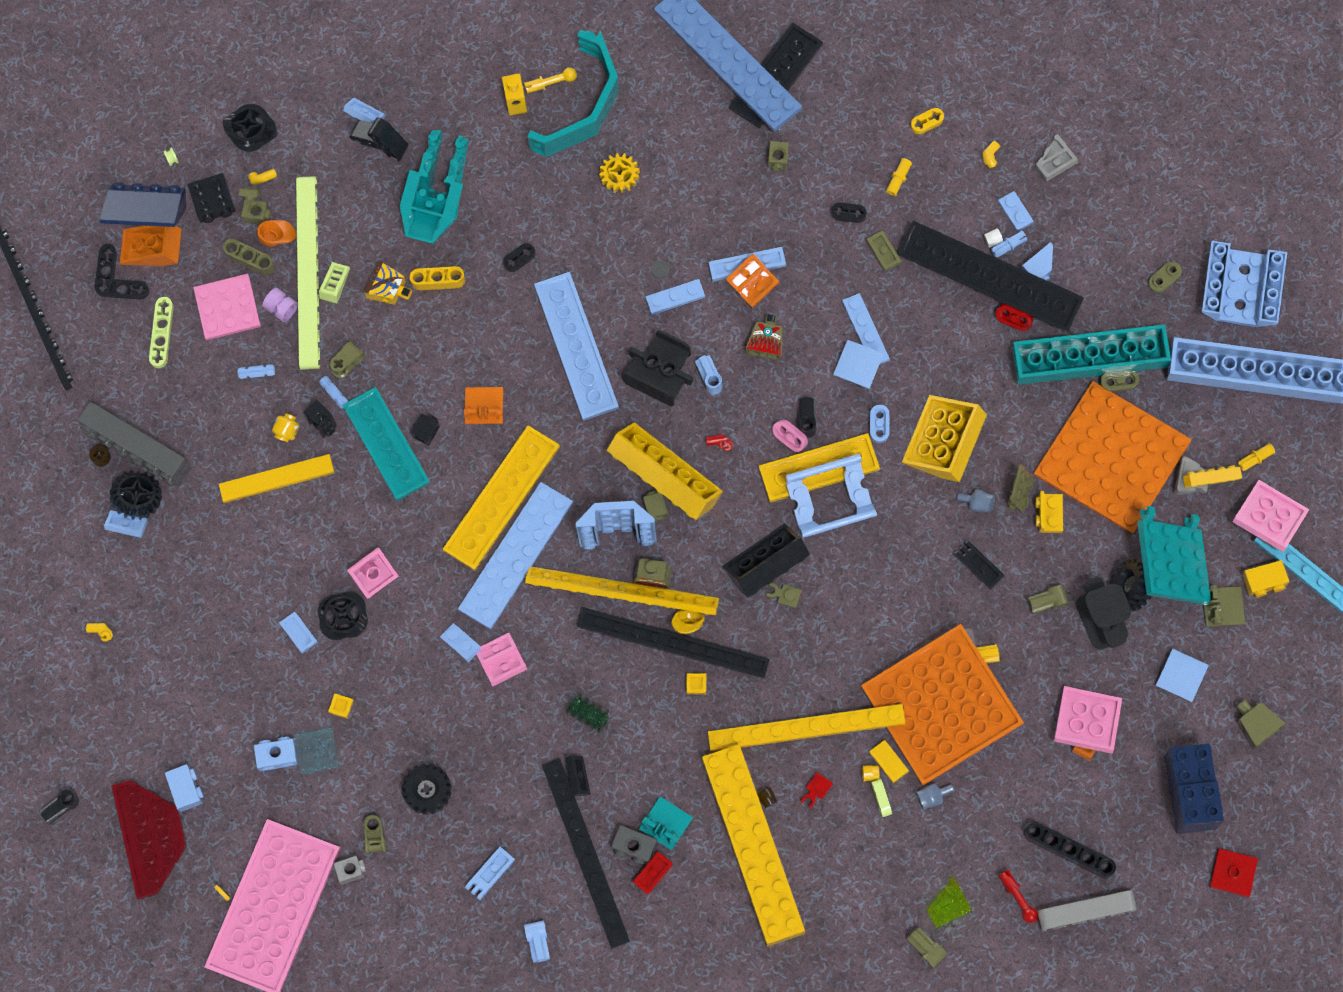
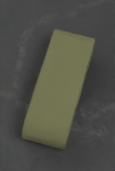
M228 239L224 242L223 250L229 260L264 276L271 275L274 272L275 265L269 255L235 239ZM231 248H237L236 251L232 253L229 252ZM253 255L252 259L245 260L246 256ZM264 263H270L266 268L261 267Z

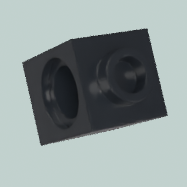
M421 414L411 431L412 438L429 446L440 428L438 419L430 414L427 416Z

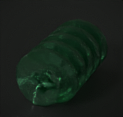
M580 693L572 700L566 714L571 711V717L574 718L578 715L577 720L579 722L584 720L586 726L591 723V729L594 730L598 727L597 732L601 733L609 720V710L607 709L602 713L601 705L595 709L596 702H592L589 705V698L587 697L582 701V694Z

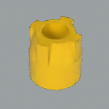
M862 766L863 781L879 780V766Z

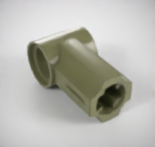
M1063 585L1054 586L1048 589L1047 592L1028 597V603L1033 614L1051 608L1058 609L1057 607L1063 605L1065 607L1070 604Z
M917 928L907 938V941L921 954L922 959H926L930 963L929 966L932 969L947 956L946 951L937 942H933L920 928Z

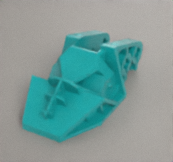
M432 130L428 136V149L423 154L419 172L409 170L400 203L405 236L434 244L458 218L460 196L464 185L461 181L469 147V139L459 135L455 142L456 151L453 160L450 161L448 176L444 179L448 193L431 189L432 183H434L443 133L441 130Z

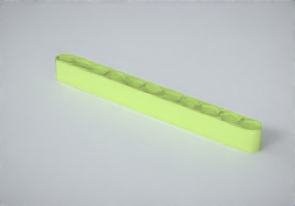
M316 176L297 177L300 370L320 369V365H318V360H320V348H318L320 337L317 325L319 324V312L317 311V307H319V294L317 295L319 277H317L318 259L316 257V254H318V242L316 241V236H318L316 219L318 218L315 203L317 202Z

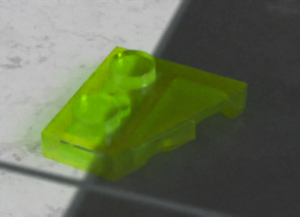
M954 877L949 880V883L939 893L935 902L927 909V913L936 929L972 912Z

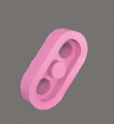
M780 420L774 424L773 434L791 450L799 452L807 446L808 439L806 435L789 421Z

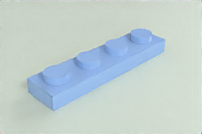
M778 247L710 261L709 268L712 281L726 279L752 254L768 270L786 267L783 249Z
M860 293L842 300L861 344L884 353L880 364L890 361Z

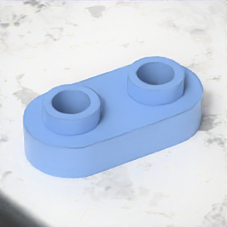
M876 405L870 412V437L875 443H884L889 437V410L884 405ZM881 413L883 417L879 419L876 417V414ZM881 431L883 436L878 437L876 433Z

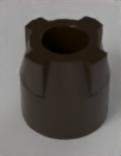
M771 787L757 794L765 808L777 802Z

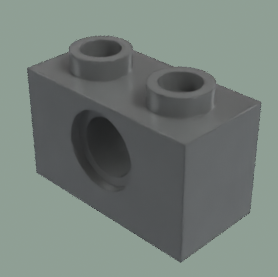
M620 825L611 848L615 851L614 854L621 858L628 856L633 858L632 861L634 863L644 865V863L648 864L657 845V839ZM632 842L638 843V850L630 851L628 849L629 844Z

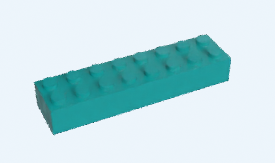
M1165 325L1017 341L1013 343L1012 347L1017 385L1100 376L1107 372L1143 371L1168 368L1171 362Z

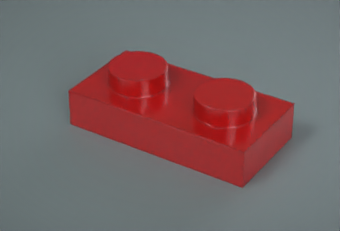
M657 852L635 878L633 884L649 895L671 869L673 863Z

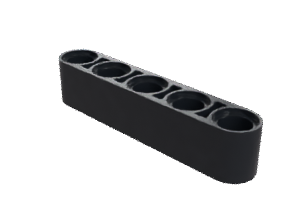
M1032 822L1025 829L1024 835L1029 842L1101 878H1110L1116 871V864L1112 859L1040 823ZM1029 829H1037L1039 836L1032 837L1029 834ZM1054 837L1057 840V845L1050 846L1047 843V838ZM1072 846L1075 849V854L1068 855L1065 852V847ZM1090 855L1093 858V863L1086 864L1083 856ZM1108 864L1111 867V872L1104 873L1101 865Z

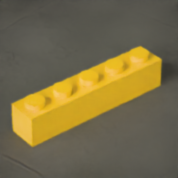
M1233 465L1228 466L1227 469L1225 467H1220L1218 470H1215V468L1208 469V472H1205V470L1197 471V473H1194V471L1188 472L1186 476H1183L1185 488L1239 480L1242 479L1240 467Z

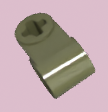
M352 342L346 343L330 361L333 375L337 378L345 377L364 359L365 353Z
M375 815L368 816L364 821L366 855H370V852L378 851L386 853L383 822ZM374 820L378 821V828L376 830H370V822Z

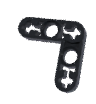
M112 244L102 245L99 250L94 285L97 294L101 297L145 299L149 295V288L145 282L114 279L117 251ZM108 249H110L111 252H113V253L109 254V258H108V259H109L110 262L106 261L107 256H106L105 253H104V252H107ZM103 267H110L111 271L109 274L103 275L101 273ZM102 279H106L105 285L108 287V289H104V292L99 288L103 286ZM125 285L127 286V291L122 294L118 293V287ZM132 285V288L137 290L142 286L145 291L139 294L136 290H132V294H130V286Z

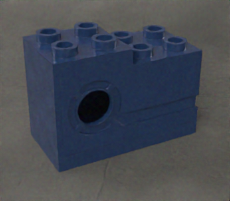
M1210 743L1170 748L1164 757L1176 834L1216 830L1224 821Z

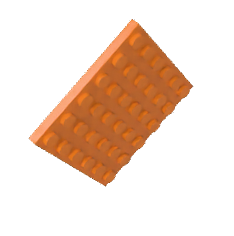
M1092 381L1033 475L1133 534L1138 527V521L1141 520L1140 510H1147V506L1152 505L1192 439Z
M962 624L861 685L875 708L903 705L905 725L887 728L923 786L1024 724Z

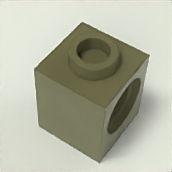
M770 141L768 168H772L773 171L777 172L783 171V169L787 170L789 142ZM776 155H781L783 158L777 160L774 157Z
M244 200L241 214L244 223L260 225L262 222L270 220L271 209H269L266 202ZM255 211H261L259 215H253Z
M652 491L643 497L646 511L655 521L669 518L662 494Z

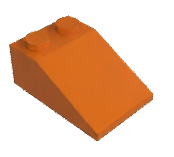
M145 225L123 229L119 264L142 266L178 264L182 229L177 226Z

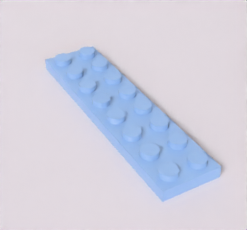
M570 272L535 283L536 292L583 421L619 409Z
M540 482L458 610L491 630L524 580L529 567L533 566L570 509L573 501Z

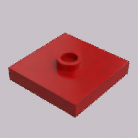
M1218 849L1210 888L1249 898L1258 858Z

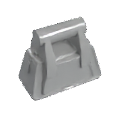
M1184 456L1179 462L1174 494H1193L1195 491L1207 493L1208 485L1185 488L1183 476H1186L1188 472L1194 471V473H1197L1200 470L1208 472V470L1201 468L1199 463Z

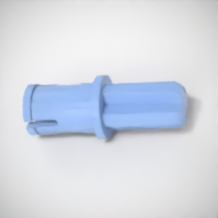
M1021 230L1010 238H1004L1003 242L991 248L994 257L997 258L1008 251H1013L1016 246L1026 242L1027 237H1023L1025 233Z

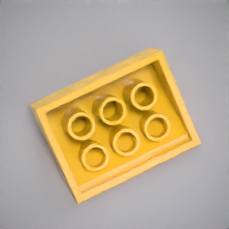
M929 395L902 463L939 478L960 483L987 414L978 404Z

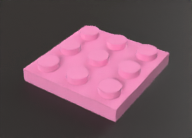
M249 274L193 287L206 340L261 327Z
M1258 480L1234 518L1233 523L1284 552L1309 509Z
M1064 686L1054 741L1113 754L1122 698Z

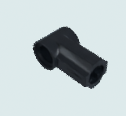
M811 397L799 399V430L807 438L813 437L816 433V399ZM809 424L812 426V428L805 429L803 428V426Z
M63 790L58 794L57 798L39 810L44 820L51 825L66 812L76 808L79 804V797L70 790ZM71 795L72 801L66 805L65 798Z

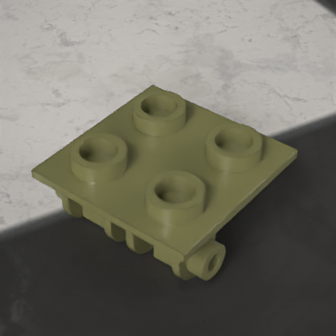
M1022 464L1019 465L1018 473L1014 477L1013 491L1010 492L1011 496L1007 505L1009 510L1016 511V508H1018L1024 514V510L1029 504L1028 495L1029 491L1033 489L1034 480Z
M1217 585L1209 586L1211 601H1209V604L1204 605L1206 627L1244 625L1245 616L1241 586L1217 588Z

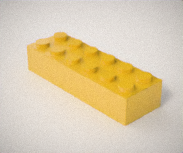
M635 422L619 431L607 449L615 459L625 464L630 471L639 475L644 482L649 483L658 493L666 496L675 506L680 507L689 517L695 520L710 511L723 493L719 487Z

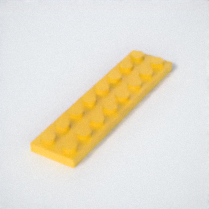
M527 426L448 540L443 551L475 571L550 463L560 445L532 427Z

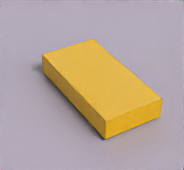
M885 740L869 751L870 755L892 783H895L909 772Z

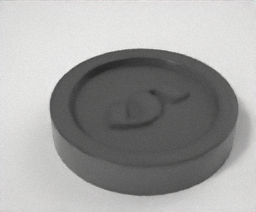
M663 260L655 261L651 266L653 276L665 278L670 272L669 264Z

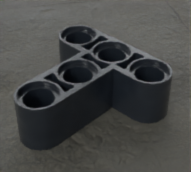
M376 117L373 123L358 120L349 135L351 140H357L364 146L380 149L389 158L392 156L398 159V162L401 161L409 146L390 123L379 117Z

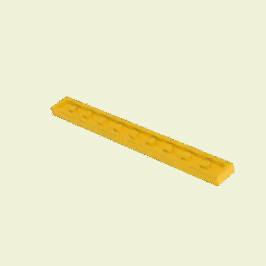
M532 566L529 567L525 583L534 586H545L552 589L569 590L571 592L604 596L611 599L616 598L629 602L682 609L706 615H716L719 598Z
M899 704L708 731L710 751L713 752L738 744L743 748L905 725L903 705Z

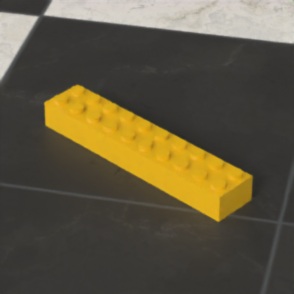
M740 744L703 756L702 761L767 947L805 934L802 920Z

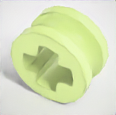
M172 148L169 151H164L170 166L174 162L179 163Z

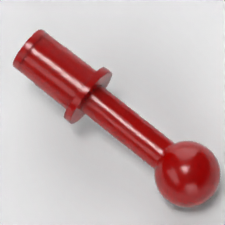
M1007 869L1002 874H999L998 877L1008 890L1007 894L1011 892L1023 910V920L1027 923L1035 922L1038 918L1037 910L1029 907L1018 889L1021 885L1017 884L1010 870Z

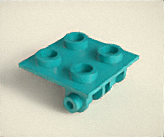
M659 797L648 816H645L639 830L649 837L657 839V842L672 851L693 817L662 797Z

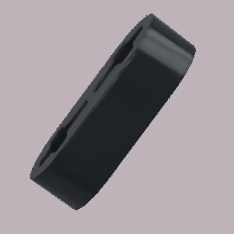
M840 202L832 206L831 215L837 221L861 223L866 219L867 211L862 205ZM838 208H842L843 213L841 215H837L836 211H838ZM857 210H860V213L863 215H860V218H857L856 214L853 213H856Z
M524 243L506 255L503 260L504 268L509 272H515L529 263L535 257L534 246ZM524 249H526L527 251H528V250H531V251H530V254H531V255H529V256H528L527 254L523 255V254H524V251H523V250H524ZM510 259H511V261L516 260V261H515V266H512V265H509V266H508V264H509V263H508V260H510Z

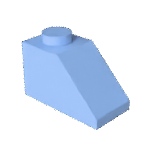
M1050 242L1022 265V270L1049 281L1052 271L1053 244Z

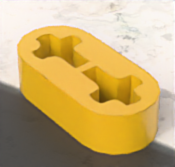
M933 108L916 116L911 121V130L915 134H923L941 125L944 120L943 111L939 108ZM933 114L936 116L940 115L938 120H930ZM916 122L924 123L921 129L920 127H915Z

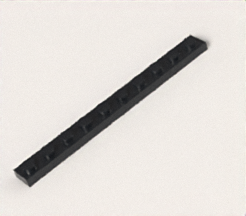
M0 226L1 249L61 384L67 391L73 388L71 384L74 381L72 375L64 369L66 362L62 354L58 355L56 351L59 349L55 338L51 339L49 335L52 333V330L48 323L44 324L42 319L45 317L41 307L37 308L35 302L38 299L34 291L30 292L28 288L31 283L27 275L23 276L21 272L24 269L19 259H15L14 255L17 252L13 244H9L7 241L10 236L6 228L2 229Z
M585 608L582 609L577 625L580 629L765 679L770 661L768 658Z
M558 758L542 765L611 949L629 943V937L579 806L570 789V783L561 759Z

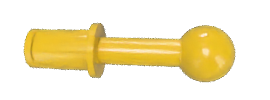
M569 67L563 73L542 79V76H539L536 80L524 82L526 92L529 94L541 89L546 90L545 86L564 80L566 82H573L577 77V72Z

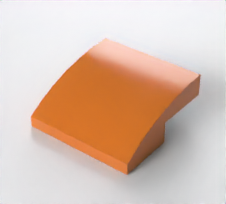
M754 254L750 255L726 278L727 282L752 308L780 283Z

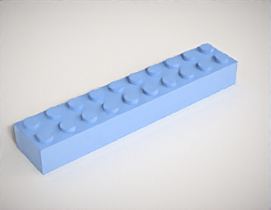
M1175 337L1171 343L1168 381L1343 404V360Z

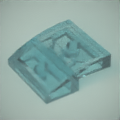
M333 727L294 735L300 774L339 767Z

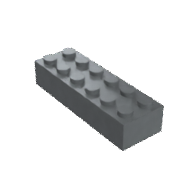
M91 401L78 418V422L81 424L80 428L85 431L84 434L94 440L96 437L104 447L108 449L114 448L116 453L123 458L128 456L133 464L140 468L143 465L148 469V473L154 477L159 475L171 487L173 485L179 487L192 469L184 457Z

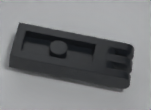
M966 540L964 544L969 549L967 550L961 545L959 550L963 555L957 550L953 554L991 590L1004 577V574L970 541Z

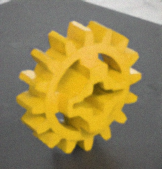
M616 153L615 158L609 155V161L603 160L604 166H600L601 173L599 175L602 179V185L607 184V190L613 188V193L620 190L622 194L624 189L630 191V186L635 187V181H639V175L637 174L640 173V170L636 168L638 166L637 161L633 162L632 156L627 159L625 153L622 157H619V154Z

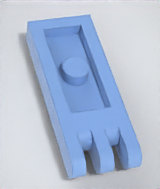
M499 847L465 888L469 890L475 885L471 893L475 895L479 890L482 891L477 896V899L481 900L514 863L515 859Z

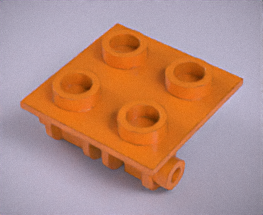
M466 387L465 424H503V387Z

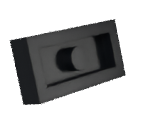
M571 755L565 757L566 769L570 779V789L573 796L590 795L583 756Z

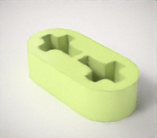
M882 780L872 781L871 785L881 816L892 815Z

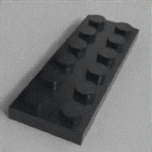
M792 23L761 66L788 92L822 47L823 41ZM739 96L729 106L731 111L759 129L765 123Z

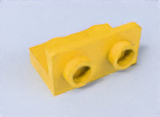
M1040 491L1039 497L1035 499V507L1039 508V515H1036V527H1039V533H1063V494H1044V491Z

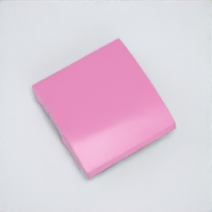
M510 633L481 646L482 649L476 654L492 687L527 670Z

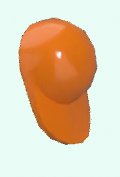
M268 220L259 225L257 237L263 245L274 247L294 241L296 231L285 220Z

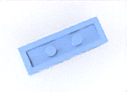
M699 279L646 296L652 315L705 298Z

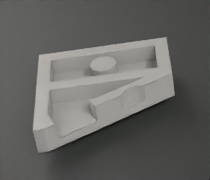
M1057 134L1054 136L1051 145L1045 150L1044 156L1039 159L1036 169L1046 181H1049L1077 164L1078 159Z

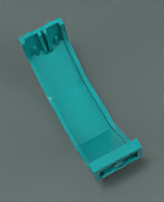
M580 29L577 35L580 38L578 41V45L581 46L579 51L599 58L608 77V81L592 114L548 136L530 130L527 136L530 151L548 157L599 134L619 93L618 76L601 31L596 36L591 31Z

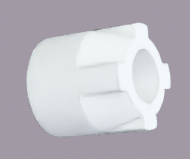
M998 228L984 234V239L989 248L1003 242Z

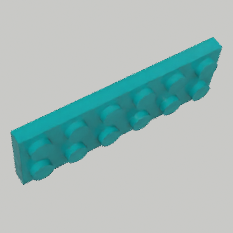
M376 387L343 404V408L397 502L430 484L428 477Z

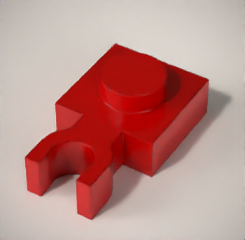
M817 772L806 787L810 793L805 795L800 802L804 803L806 799H810L812 803L809 808L812 809L815 799L818 797L822 800L833 783Z

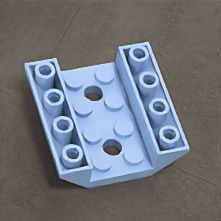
M1211 241L1202 313L1216 321L1246 326L1262 327L1278 324L1287 252L1268 249L1266 255L1232 250L1230 249V243ZM1246 266L1250 272L1244 275L1240 273L1239 268ZM1241 301L1244 303L1245 308L1239 310L1235 307L1234 303Z
M635 501L594 503L576 522L579 544L584 549H594L595 546H599V531H602V533H613L614 530L632 532L633 529H636L637 542L641 543L642 546H651L653 542H657L654 518Z

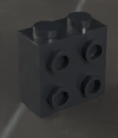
M223 173L187 184L200 223H211L215 218H226L236 212Z

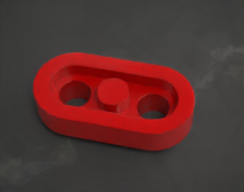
M1005 303L1001 304L996 311L998 321L1020 331L1028 330L1033 324V316Z

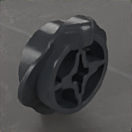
M256 104L243 105L223 119V128L227 136L230 137L236 147L246 152L260 149L263 145L276 138L278 134L275 122L261 106ZM256 118L262 119L263 124H259V122L256 121ZM237 131H241L244 134V138L239 137Z
M346 592L327 596L318 607L320 629L328 639L341 640L357 637L367 627L366 604L364 599L356 593ZM338 602H348V603H349V604H347L345 607H342V608H339V607H337L336 605L333 606L334 604H336V603H338ZM354 606L359 613L357 622L350 616ZM329 610L336 617L332 626L326 618ZM339 613L342 615L346 613L347 619H339ZM344 624L352 626L348 630H337V628Z

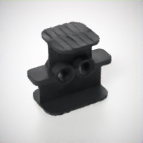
M657 330L656 337L647 353L634 347L630 348L629 355L633 359L626 372L622 373L623 382L670 407L673 406L674 400L683 384L691 386L693 383L692 376L680 371L687 357L691 355L690 346L679 338H675L662 330ZM651 359L657 360V363L655 365H649L648 361ZM669 367L674 369L672 373H666L664 370Z
M1100 577L1087 580L1083 585L1086 594L1077 599L1076 608L1092 646L1102 650L1125 644L1128 630L1124 621L1130 617L1131 608L1123 589L1117 584L1105 586Z

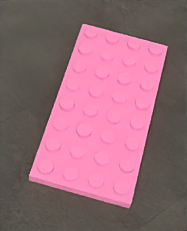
M267 819L204 967L265 992H281L341 848Z

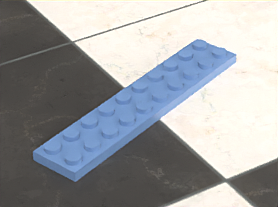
M663 0L654 8L657 15L774 132L802 110V105L696 0Z

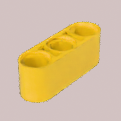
M456 266L414 269L410 273V281L416 290L452 289L462 287L465 284V276L463 270ZM455 275L461 276L458 280H453L452 277ZM436 276L442 277L440 281L433 280ZM416 278H423L421 282H415Z

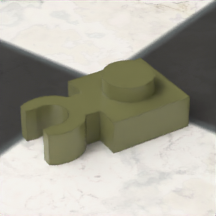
M242 187L239 189V196H244V200L255 201L262 194V188Z
M769 584V587L774 588L775 592L773 594L766 593L767 598L774 599L777 597L779 598L778 604L794 609L797 608L802 593L801 589L783 584L782 589H779L776 584Z

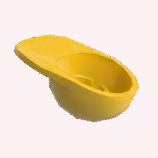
M680 610L674 615L671 624L677 632L688 634L699 630L703 626L705 617L699 612Z

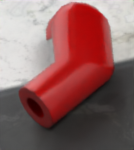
M723 434L706 437L707 446L717 445L724 451H730L733 447L732 441Z

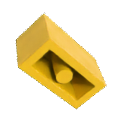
M1282 560L1245 570L1242 574L1249 597L1255 595L1256 598L1267 595V592L1274 590V593L1283 591L1289 583Z

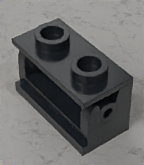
M318 400L303 412L310 426L313 425L320 432L322 438L329 437L336 431L335 427H337L333 415Z

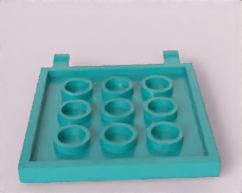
M1147 506V510L1141 509V520L1138 521L1146 594L1203 605L1209 604L1211 596L1202 530L1197 529L1200 522L1199 515L1191 514V518L1185 517L1184 524L1186 527L1153 521L1155 516V507Z

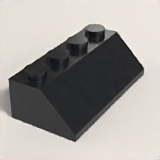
M784 523L722 567L740 592L748 598L756 594L764 586L772 583L780 575L788 572L796 564L804 561L810 553L802 538Z

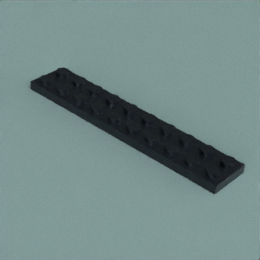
M914 220L898 251V255L1067 332H1069L1084 300V297Z

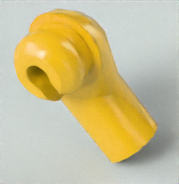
M993 141L983 152L984 164L989 168H993L997 164L994 153L1000 148V145L996 141Z
M274 169L259 175L256 172H252L249 174L248 179L251 184L258 185L276 178L277 174Z
M87 623L86 625L87 633H98L101 640L105 642L112 639V631L105 623Z

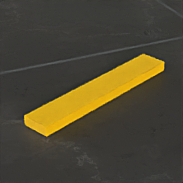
M327 454L220 483L219 488L223 503L334 474L335 472L331 456Z

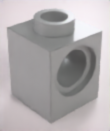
M357 856L334 863L341 885L364 878L363 872L366 871L363 860L359 861ZM350 865L356 866L353 874L346 873V869Z

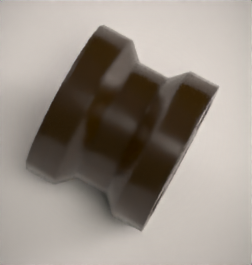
M102 445L94 446L89 452V457L96 466L104 467L111 460L109 451Z

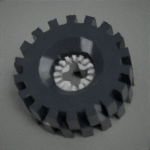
M1128 559L1126 563H1121V568H1116L1117 573L1112 575L1113 581H1110L1109 584L1121 586L1131 611H1136V609H1142L1141 605L1145 606L1147 599L1150 600L1152 596L1146 594L1143 563L1135 559Z
M426 763L420 767L416 765L414 770L407 772V777L404 776V783L401 785L402 796L411 810L418 814L428 815L431 813L433 815L437 811H442L443 807L448 805V800L452 796V786L447 774L440 767H435L434 764L426 765ZM425 785H428L429 788H432V790L429 791V795H426L425 792H422V790L425 789Z

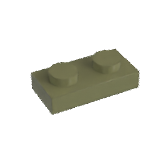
M884 231L866 239L867 244L884 272L901 264V259Z

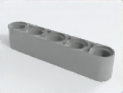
M1130 890L1037 911L1042 931H1047L1050 928L1066 927L1068 924L1085 923L1091 919L1095 921L1110 915L1111 917L1118 916L1128 911L1132 913L1137 911L1133 891Z

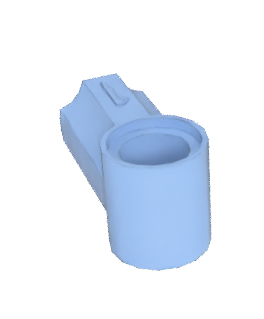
M704 355L696 360L695 364L707 392L716 395L722 390V378L718 374L710 355ZM712 381L718 382L716 386L709 385Z
M544 920L525 924L526 938L530 944L533 963L549 960Z

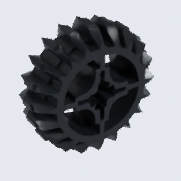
M130 471L129 475L123 473L122 478L117 477L116 482L112 483L110 502L113 503V509H117L118 515L124 513V518L129 515L132 520L135 517L141 520L143 515L148 518L150 513L154 514L156 509L160 507L162 490L159 488V483L154 482L153 476L148 478L147 472L144 475H140V471L137 474H133ZM135 491H137V498H136V500L134 499V498H135Z

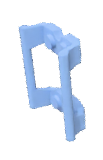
M860 454L786 475L785 481L789 497L797 501V507L793 511L803 538L877 516L876 510L871 503L868 489L861 487L860 484L864 478ZM844 466L846 488L850 500L856 505L857 514L818 525L812 519L814 513L812 501L807 487L802 484V480L806 477Z

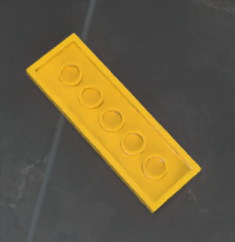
M867 433L759 465V471L769 502L772 503L789 497L785 481L786 475L856 454L861 456V467L864 475L879 471L880 467L869 434ZM845 467L806 477L802 480V484L807 487L808 491L845 481Z

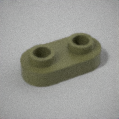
M1176 262L1166 263L1150 278L1148 283L1150 290L1154 293H1162L1180 278L1182 273L1180 265ZM1169 269H1174L1175 273H1171ZM1159 280L1162 284L1158 285L1155 281Z
M1132 370L1107 372L1102 376L1100 385L1105 390L1111 392L1130 391L1137 387L1139 376ZM1131 379L1132 383L1128 384L1125 380ZM1108 380H1111L1113 382L1112 386H1109L1107 384Z

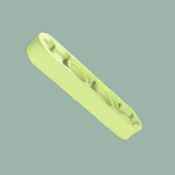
M168 297L159 298L155 304L149 361L155 368L164 367L168 360L174 308L172 301ZM164 302H166L167 305H169V307L165 308L166 315H163V309L160 306L163 305ZM160 320L168 322L165 328L158 327ZM158 338H165L164 345H156L155 342ZM157 350L160 351V357L163 359L159 360V363H156L154 358L158 357Z

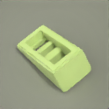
M332 262L319 290L320 299L338 303L350 267ZM336 270L343 273L342 275L333 273V271ZM331 277H334V278H337V279H340V280H339V281H336V280L331 279ZM329 284L335 285L336 288L330 287V286H328V285H329Z

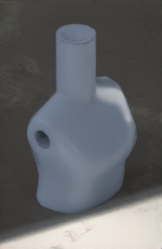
M976 489L972 495L959 493L957 499L968 502L971 511L990 514L994 506L995 495Z
M934 783L922 790L916 791L922 809L925 810L943 804V796L954 792L952 784L939 788Z

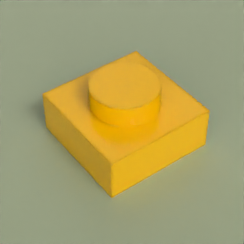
M687 674V694H706V674Z
M334 694L328 712L348 719L354 700Z

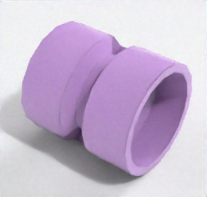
M274 288L267 294L262 306L270 313L275 312V317L282 322H286L296 312L298 302L291 297H286V294L279 288Z

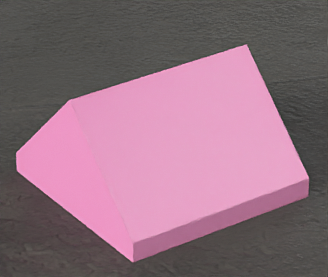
M379 547L347 570L352 580L367 599L398 577Z

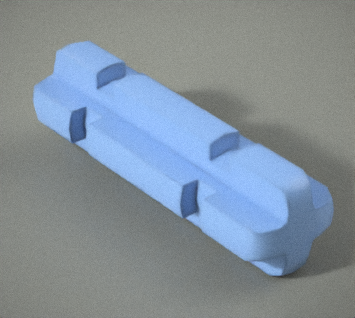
M273 364L266 365V367L260 365L250 366L248 369L245 367L238 368V377L240 379L247 378V376L253 378L262 377L265 374L267 376L275 375Z
M324 376L319 381L321 386L325 388L326 392L342 409L343 404L347 403L348 400L331 382L329 377Z

